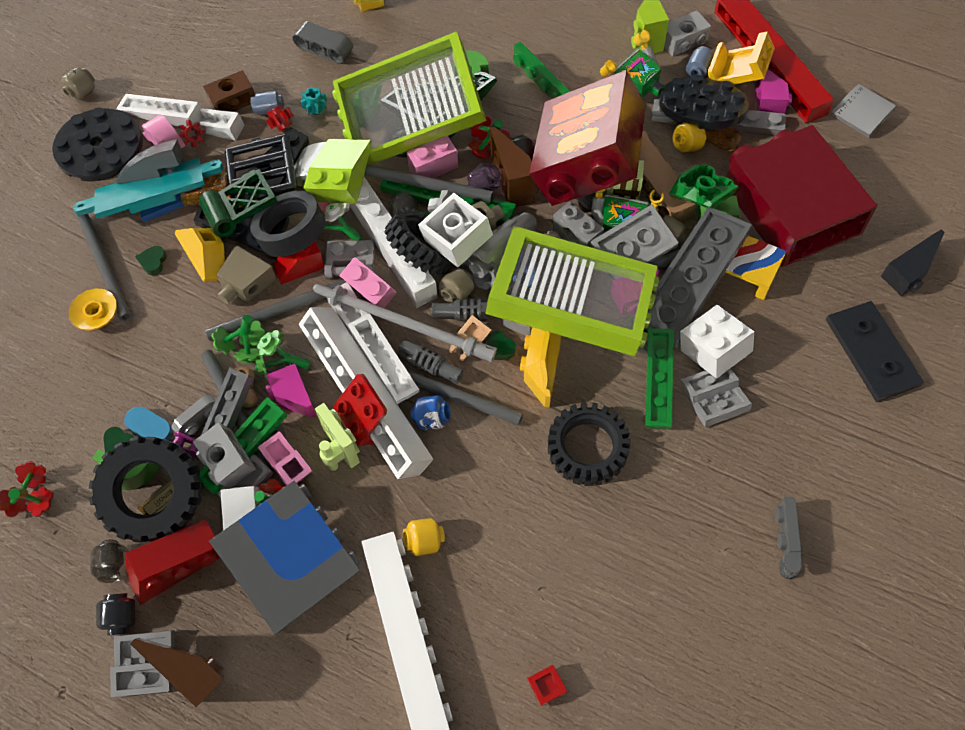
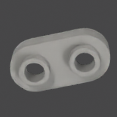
M212 395L200 398L175 419L172 424V430L184 433L190 437L198 431V428L207 421L216 399Z

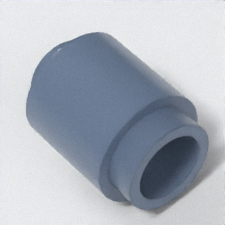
M701 46L693 51L686 66V72L689 76L694 74L706 76L713 59L712 51L709 48Z
M277 91L259 93L251 97V106L254 114H259L260 116L268 115V111L280 104L284 108L283 97L278 95Z

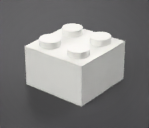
M455 193L418 224L425 242L457 267L493 236L488 218Z
M716 305L680 331L681 351L717 379L753 352L754 331Z

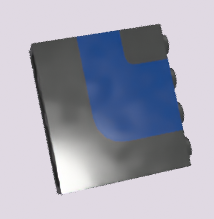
M295 480L209 540L275 635L360 571L357 567L360 564L357 556L352 550L346 552L341 545L344 542L341 534L336 528L330 530L324 522L328 519L327 515L319 505L314 508L308 500L312 497L303 483L298 486Z

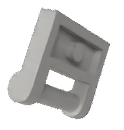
M374 240L327 241L326 265L324 268L325 278L333 279L334 276H339L346 267L334 266L348 265L354 257L374 272Z

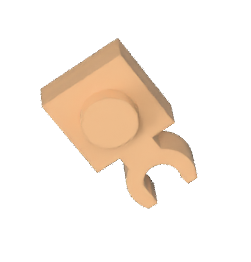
M472 315L459 330L457 336L464 339L473 336L477 338V341L483 343L489 333H491V329ZM451 345L449 352L452 354L459 347ZM465 352L460 356L461 361L467 358Z

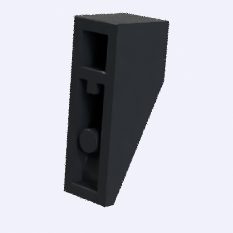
M942 229L887 265L881 277L901 297L909 291L912 293L916 292L924 284L922 280L931 266L945 233Z

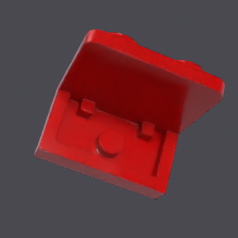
M357 374L333 407L346 428L355 437L358 446L372 445L375 443L370 435L386 416L387 408L364 374Z

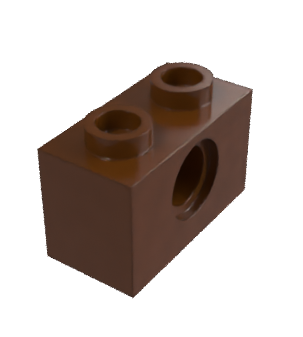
M243 70L203 86L213 110L234 112L251 105V97L255 96L253 87Z

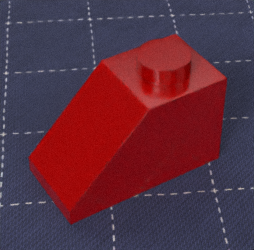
M316 241L298 253L278 257L272 264L281 285L325 268Z

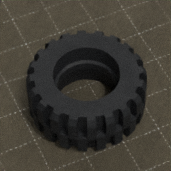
M157 437L130 438V441L116 444L114 446L115 449L111 452L107 451L101 457L103 461L100 465L95 466L93 473H95L94 480H90L89 489L93 491V496L89 497L90 505H94L96 508V512H94L96 519L103 521V527L108 532L116 533L117 537L123 540L129 539L138 543L153 542L181 530L195 515V510L200 505L202 498L200 497V492L203 489V482L200 481L199 474L201 473L199 467L193 462V457L185 452L181 446ZM145 463L161 466L169 473L173 481V495L170 502L163 510L152 515H141L133 512L127 507L122 496V484L127 473L135 466Z

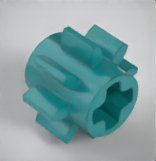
M308 88L301 94L303 99L300 101L302 109H307L308 114L317 115L322 113L324 109H327L326 93L321 94L320 88Z

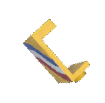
M748 236L725 272L759 286L755 297L764 300L786 251Z

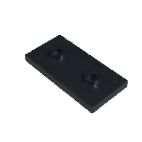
M872 301L827 316L826 321L876 402L922 386L924 383L923 379Z

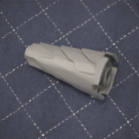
M524 212L516 215L495 230H492L493 236L459 266L460 269L466 268L471 273L475 286L485 290L493 286L513 226L536 232L537 220L532 214Z

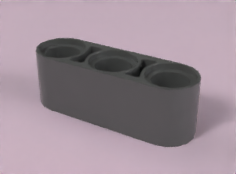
M308 21L304 22L292 36V40L298 48L338 64L342 63L353 49V43L348 37Z

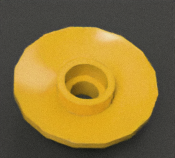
M94 288L86 290L72 301L69 308V319L80 330L93 331L100 329L114 318L117 311V301L113 294L105 289Z

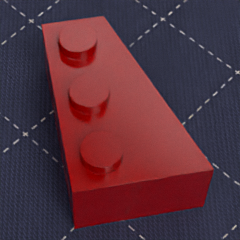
M206 519L125 553L127 579L140 605L203 567L210 566L219 559L218 553L209 542L215 536Z

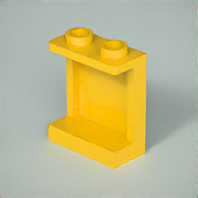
M768 32L759 33L754 46L728 51L724 42L719 43L711 65L708 68L709 78L717 81H730L733 84L764 79L775 49Z

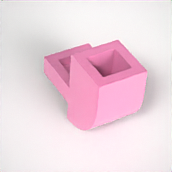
M161 114L142 125L144 129L142 134L147 141H152L154 145L177 139L180 147H185L173 126Z
M280 431L258 447L286 486L294 480L298 483L312 473L305 460L297 450L294 451Z

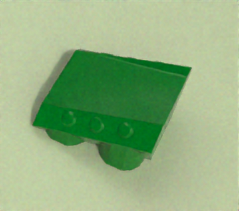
M701 164L694 165L680 174L669 194L673 198L713 209L731 197L738 189V186L727 177L715 175V169L710 165Z

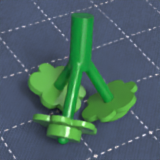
M244 315L241 327L232 334L226 332L222 327L217 328L216 332L212 333L213 345L217 351H222L227 355L236 348L232 339L240 336L239 341L245 348L239 349L238 352L234 353V357L242 363H253L257 358H260L257 348L250 349V344L253 346L258 345L259 340L266 333L261 328L259 321H253L251 315Z
M277 330L272 333H266L258 343L260 359L256 360L257 365L255 369L258 370L259 375L264 374L266 380H268L266 368L289 363L307 370L310 360L290 354L281 348L280 345L284 341V334ZM276 352L284 357V359L264 363L263 356H271Z

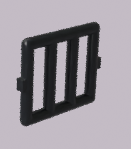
M281 134L262 140L259 137L251 139L250 143L225 149L228 186L243 178H237L236 171L284 160V167L261 173L266 181L283 176L287 177V183L270 187L274 195L295 191L297 189V181L289 135ZM282 144V151L235 162V155ZM257 179L256 181L252 182L251 184L258 183L260 179ZM234 192L229 197L236 199L238 192ZM246 193L243 199L250 200L253 193ZM260 194L257 200L260 199L261 201L269 195Z

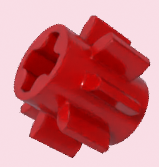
M280 104L267 112L270 118L266 119V122L271 129L276 127L278 132L293 124L290 118L294 115L289 107L284 109Z
M186 120V126L178 125L181 129L178 135L184 140L183 143L185 145L190 142L192 147H197L196 142H204L202 134L206 133V131L200 129V122L192 125L191 120ZM194 131L195 135L188 137V132Z

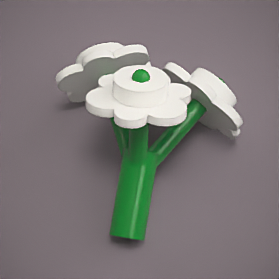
M330 203L325 208V221L333 222L337 219L342 226L325 224L324 228L343 231L353 241L361 240L363 236L347 223L343 215L349 210L348 206L350 203Z

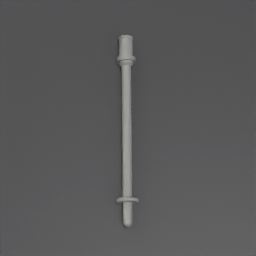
M321 284L313 286V291L330 298V304L336 306L339 302L462 348L466 356L471 357L473 355L492 363L497 353L496 347L481 343L473 336L464 339L343 293V287L337 285L334 289Z

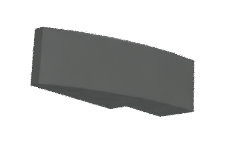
M178 140L162 142L136 155L121 169L116 179L117 184L161 177L164 168L179 166L183 152Z

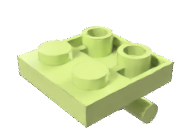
M324 403L316 407L315 410L323 430L332 441L330 443L322 441L319 444L320 457L324 465L328 466L329 470L335 471L338 469V462L345 459L350 468L359 464L357 453L360 451L355 444L356 439L348 428H343L341 425L342 420L334 409L329 410Z

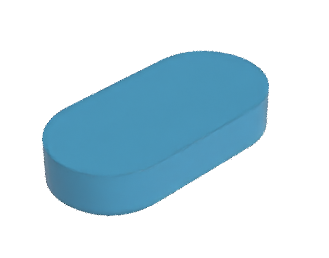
M134 407L125 416V425L131 432L141 438L148 436L169 441L173 431L170 424L144 407Z

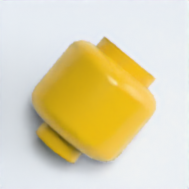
M679 124L673 133L674 146L680 152H697L702 149L706 141L705 129H699V124Z
M432 518L412 520L408 523L407 528L403 529L404 547L407 551L410 550L414 556L434 554L439 551L441 542L445 541L443 527L438 526L437 522Z

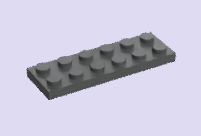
M707 208L659 281L656 291L652 292L656 297L652 310L648 309L647 312L652 314L648 328L674 329L673 346L677 348L680 343V331L695 320L752 231V224L717 209ZM644 328V332L648 333V328Z

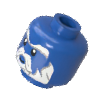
M438 395L420 397L416 400L415 406L411 408V419L422 430L441 429L450 420L451 411L449 403Z

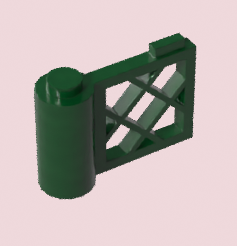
M254 169L244 174L242 179L219 192L209 190L200 196L199 204L216 236L227 237L231 235L236 229V224L278 201L260 169L256 171ZM260 179L256 187H249L252 182ZM234 192H239L236 199L227 197ZM246 193H253L250 200L243 199ZM260 194L269 195L261 201L257 200ZM240 205L246 206L245 210L236 214Z

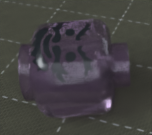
M481 163L468 174V186L495 191L501 184V173L495 165Z

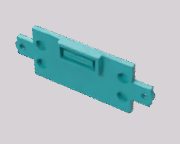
M198 157L182 162L179 166L164 168L161 177L120 184L116 182L95 189V197L76 202L73 210L77 216L94 212L97 219L128 209L133 214L175 201L176 194L205 186L204 178L221 173L224 167L219 159L201 164Z

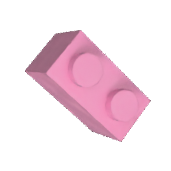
M448 136L407 151L408 166L412 174L436 178L458 168L457 149Z
M356 257L352 259L339 275L372 304L385 308L397 294V291Z

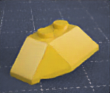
M532 327L531 335H526L524 349L528 351L527 357L522 356L520 371H524V382L542 405L550 408L562 336Z

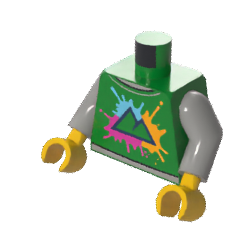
M643 30L641 36L637 34L634 37V43L637 46H641V50L637 48L617 67L614 61L608 60L600 69V74L603 77H610L627 70L642 99L649 92L659 97L660 91L665 88V85L659 82L661 68L651 46L647 45L650 39V33L647 30Z
M603 189L595 192V197L592 200L591 215L593 220L604 228L605 233L647 208L649 202L605 194L602 197V193L606 190ZM652 190L649 196L651 205L658 212L657 206L663 203L664 194L662 192L660 200L655 201L653 200L655 190Z

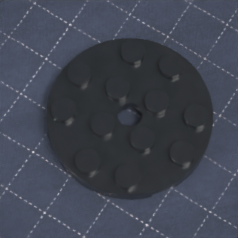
M698 74L687 78L672 79L660 91L659 107L667 117L680 124L687 122L699 124V129L716 130L733 127L744 120L749 106L746 94L734 87L732 82L704 78Z
M97 107L93 110L73 115L57 132L53 141L52 152L58 166L66 175L78 177L82 181H101L118 175L121 169L137 153L141 152L143 137L136 121L127 113L116 109ZM97 140L101 142L99 146H94Z

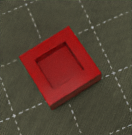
M553 664L527 678L540 707L567 693Z

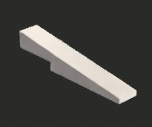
M125 94L116 109L130 116L146 120H152L161 114L175 127H178V125L186 126V120H191L192 125L200 122L199 127L201 130L206 131L205 134L234 141L237 140L245 126L237 112L203 109L198 102Z
M347 282L340 285L343 287V293L357 298ZM341 302L336 306L331 305L395 402L399 404L419 393V388L370 313Z

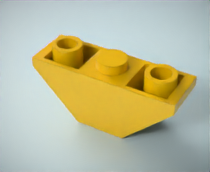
M212 228L176 230V237L203 282L219 281L217 273L225 263L224 244L220 237L214 234Z

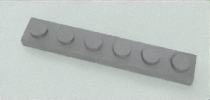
M654 99L651 121L680 124L667 117L659 107V99ZM747 110L745 118L741 123L723 130L775 136L780 131L785 130L786 114Z

